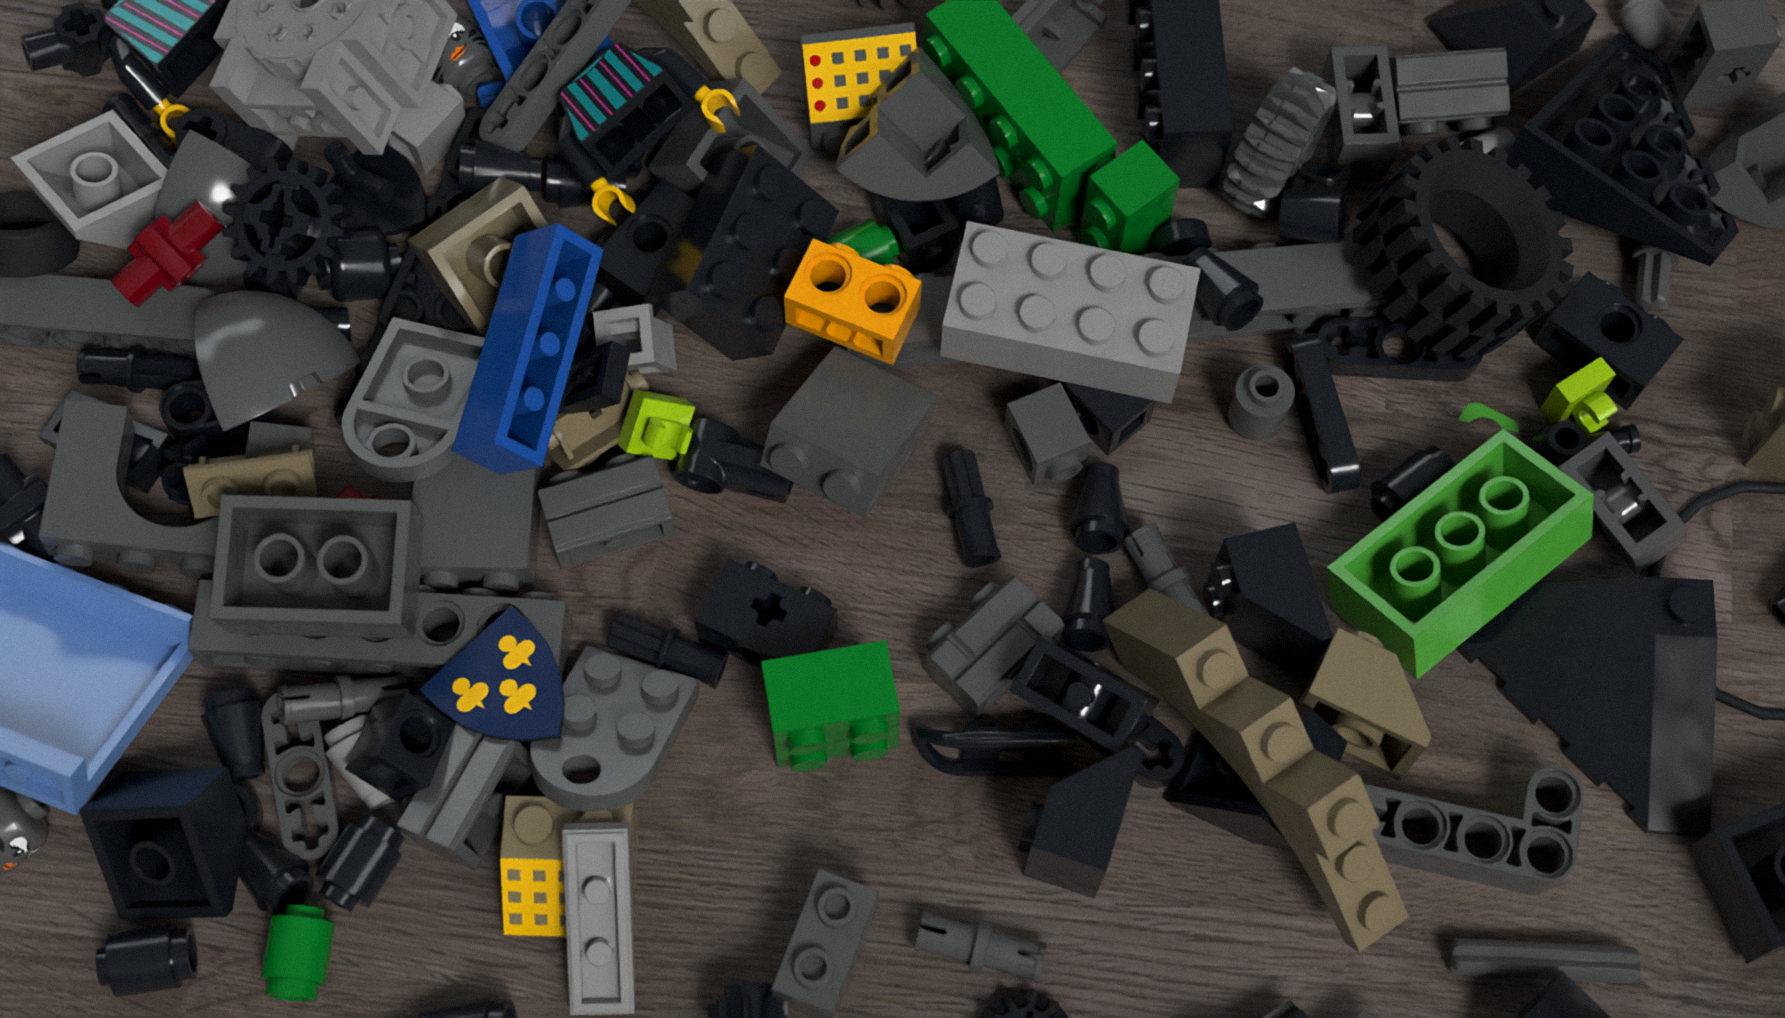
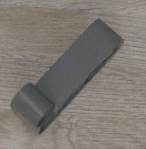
M1547 766L1539 769L1515 793L1511 803L1510 817L1364 784L1378 819L1380 820L1383 815L1388 816L1386 822L1380 821L1381 825L1372 831L1385 862L1527 895H1539L1549 891L1573 870L1577 857L1584 794L1578 778L1562 767ZM1535 790H1545L1551 793L1558 802L1559 813H1551L1544 810L1536 799ZM1413 820L1423 826L1428 835V844L1422 845L1411 842L1402 830V821ZM1466 834H1474L1481 837L1489 848V859H1480L1473 856L1465 845L1464 836ZM1528 848L1538 849L1548 857L1551 863L1550 873L1537 871L1530 864L1527 857Z

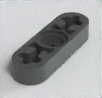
M276 692L266 701L262 709L261 721L282 842L289 853L303 860L310 867L321 866L344 830L332 762L325 755L329 750L324 739L326 735L324 720L298 723L299 737L306 746L294 747L290 732L285 726L278 724L280 722L279 714L283 713V711H278ZM304 761L317 764L320 775L313 788L301 793L288 789L286 778L294 765ZM325 800L324 805H318L319 803ZM292 807H299L298 809L291 812ZM312 807L316 823L323 830H329L328 834L319 837V847L311 850L304 841H298L299 837L308 834L307 818L300 808Z

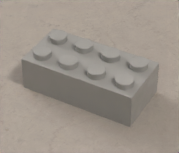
M967 221L942 324L940 356L1171 404L1181 372L1201 268Z

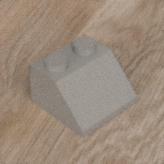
M113 109L10 157L11 166L76 239L127 249L134 241V238L154 222L158 197L168 171Z

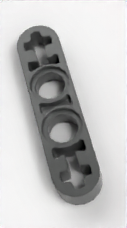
M567 0L485 113L479 128L482 140L502 148L517 152L522 151L560 101L559 95L561 90L579 75L632 0Z

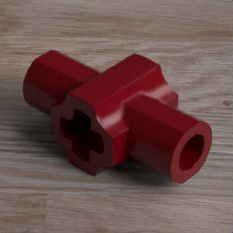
M198 199L174 221L168 215H162L134 238V241L127 248L134 258L110 281L130 303L138 308L162 286L168 292H173L190 279L209 259L202 249L225 226Z

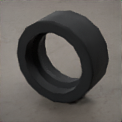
M34 191L0 193V277L26 278L46 275L63 269L76 260L80 250L79 240L70 233Z

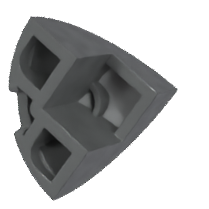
M919 46L873 93L872 99L875 105L871 108L867 117L857 125L850 127L842 143L836 163V170L860 187L885 197L908 201H933L961 195L983 185L1000 173L993 148L974 113L946 75Z
M1785 91L1743 121L1718 145L1708 158L1721 188L1715 197H1711L1714 204L1741 220L1785 230Z
M189 130L181 142L165 176L157 201L154 221L162 215H168L174 221L198 199L219 218L225 228L233 226L234 217L223 213L222 209L225 205L237 206L239 197L230 188L233 183L245 187L250 185L251 181L248 178L246 169L252 165L218 143ZM284 217L282 228H291L293 217ZM255 230L257 239L261 245L262 239ZM221 231L202 249L209 259L183 284L193 286L227 285L228 277L246 273L250 260L240 261L233 259L230 253L239 242L236 239L223 237Z
M249 290L228 292L204 299L196 310L194 341L197 360L208 397L223 431L286 404L293 397L320 384L331 381L361 362L352 345L333 323L311 307L283 295Z

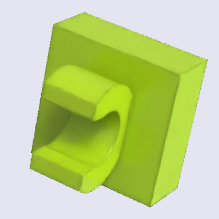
M1599 357L1556 384L1540 410L1551 423L1564 421L1573 415L1577 425L1586 435L1593 434L1609 423L1607 418L1618 410L1612 399L1604 393L1616 374L1605 360Z
M634 389L617 444L626 453L644 456L653 455L656 458L678 461L680 454L686 455L693 434V430L689 426L695 406L686 398Z

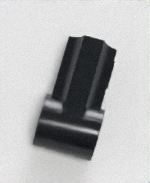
M706 418L691 420L689 427L693 430V434L686 455L680 454L673 475L678 483L700 493L720 494L723 493L724 489L786 504L794 482L760 465L765 443L743 438L734 428L716 420Z

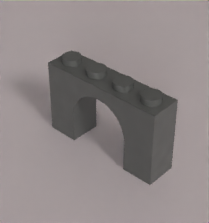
M65 399L39 531V538L48 555L54 556V560L69 566L87 567L92 565L93 560L115 562L120 569L133 573H152L155 571V567L180 569V574L192 579L213 580L219 516H214L203 523L193 526L167 527L147 521L135 513L125 502L124 493L135 433V426L128 407ZM251 421L245 452L246 459L257 458V453L291 449L295 444H300L301 450L312 448L315 454L312 428Z

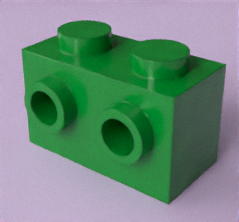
M1142 139L1118 157L1114 155L1106 156L1090 171L1079 230L1084 245L1139 255L1153 245L1152 237L1156 231L1170 222L1180 178Z

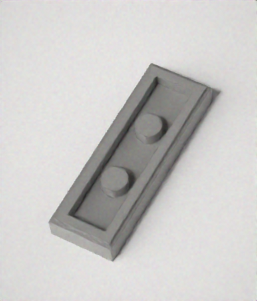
M629 822L565 823L562 829L570 1015L634 1014L636 1009Z

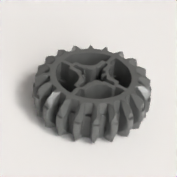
M1296 67L1281 75L1277 83L1272 86L1267 97L1263 99L1260 108L1253 116L1238 148L1234 152L1233 160L1227 168L1228 173L1223 180V198L1234 204V208L1247 215H1255L1264 220L1279 211L1284 190L1290 187L1300 168L1308 164L1310 158L1315 153L1319 141L1323 137V133L1331 120L1330 117L1336 108L1337 90L1327 84L1324 78L1310 71L1304 72Z

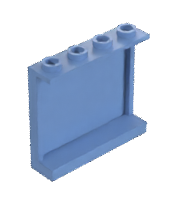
M0 543V786L77 816L79 809L86 804L195 658L188 650L193 615L185 613L175 605L161 604L132 593L119 584L105 583L78 573L65 564L52 563L22 552L12 544Z

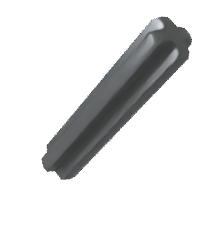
M1457 938L1450 943L1448 952L1451 973L1465 976L1553 980L1563 971L1572 981L1630 984L1639 979L1641 970L1639 952L1634 947Z

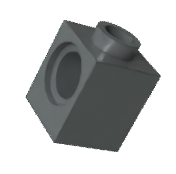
M1061 382L1007 403L1004 429L1033 486L1049 479L1052 483L1064 482L1077 475L1083 469V465H1086L1091 440Z

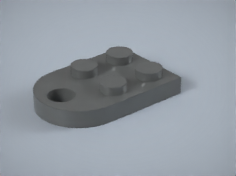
M393 317L343 413L342 433L347 451L354 464L366 474L389 482L421 480L447 467L458 456V454L452 452V448L485 338ZM390 443L408 445V448L398 456L384 457L378 454L381 448Z
M586 646L563 684L565 709L561 739L531 742V772L535 784L548 799L562 807L575 811L594 812L605 809L611 811L634 802L648 790L699 697L700 680ZM576 772H588L597 777L594 781L587 784H576L566 779L569 775Z

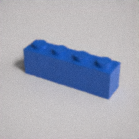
M559 223L515 236L452 452L499 475L543 466L604 249Z

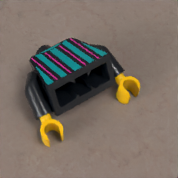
M101 0L103 8L108 11L104 15L103 23L112 35L108 49L120 81L147 111L154 109L158 113L164 132L171 139L172 143L178 144L175 139V132L167 126V123L173 117H182L190 109L179 104L172 105L166 97L171 94L179 99L222 52L223 48L213 37L230 0Z
M621 42L613 44L600 57L592 56L579 75L560 92L559 99L566 114L562 117L560 124L559 152L584 189H592L595 193L592 199L594 212L611 225H617L609 214V206L614 200L619 199L622 205L631 213L635 212V203L620 188L609 185L605 178L609 175L614 180L695 108V105L692 103L695 99L701 104L702 112L708 125L717 133L726 132L723 123L713 115L718 108L729 107L737 116H741L732 94L725 89L710 90L707 87L709 80L674 49L668 47L640 48L638 51H635Z

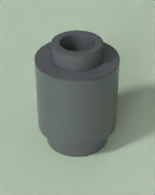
M1268 364L1251 366L1239 376L1228 405V419L1233 429L1240 436L1248 440L1259 441L1269 439L1281 430L1295 397V389L1290 377L1280 368Z

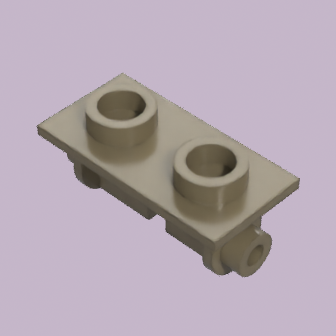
M637 369L630 374L626 372L620 404L598 409L591 414L589 411L574 414H557L546 454L563 472L590 465L600 454L617 444L634 389L641 391L649 390L643 375Z
M300 444L293 445L291 449L257 453V458L246 459L245 454L213 459L201 456L199 457V463L188 464V467H183L195 519L219 516L221 495L319 498L314 476L316 464L313 449L301 450Z

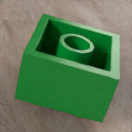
M886 640L761 661L778 767L790 765L792 771H811L827 765V759L852 755V759L855 761H868L887 755L889 753L888 748L898 747L900 709Z

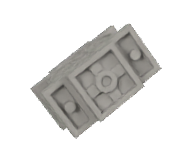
M230 0L213 37L225 52L209 87L251 128H259L275 135L285 142L292 152L299 136L348 138L364 155H382L401 108H420L458 14L446 0Z

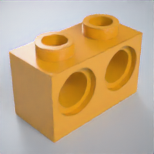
M813 238L784 295L785 322L893 365L920 310L922 281L914 278L908 270L898 265L885 264L883 266L860 257L854 249L841 243H831L829 245ZM823 282H835L841 286L832 292H824L816 288L817 285ZM876 303H888L896 309L889 313H877L871 310L870 307Z

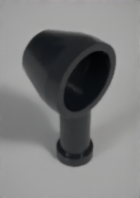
M1561 421L1545 425L1532 436L1527 446L1559 469V466L1608 431L1585 435L1584 431L1577 424ZM1634 424L1623 425L1621 429L1609 431L1627 454L1640 451V434ZM1555 438L1566 439L1571 444L1572 449L1560 447Z

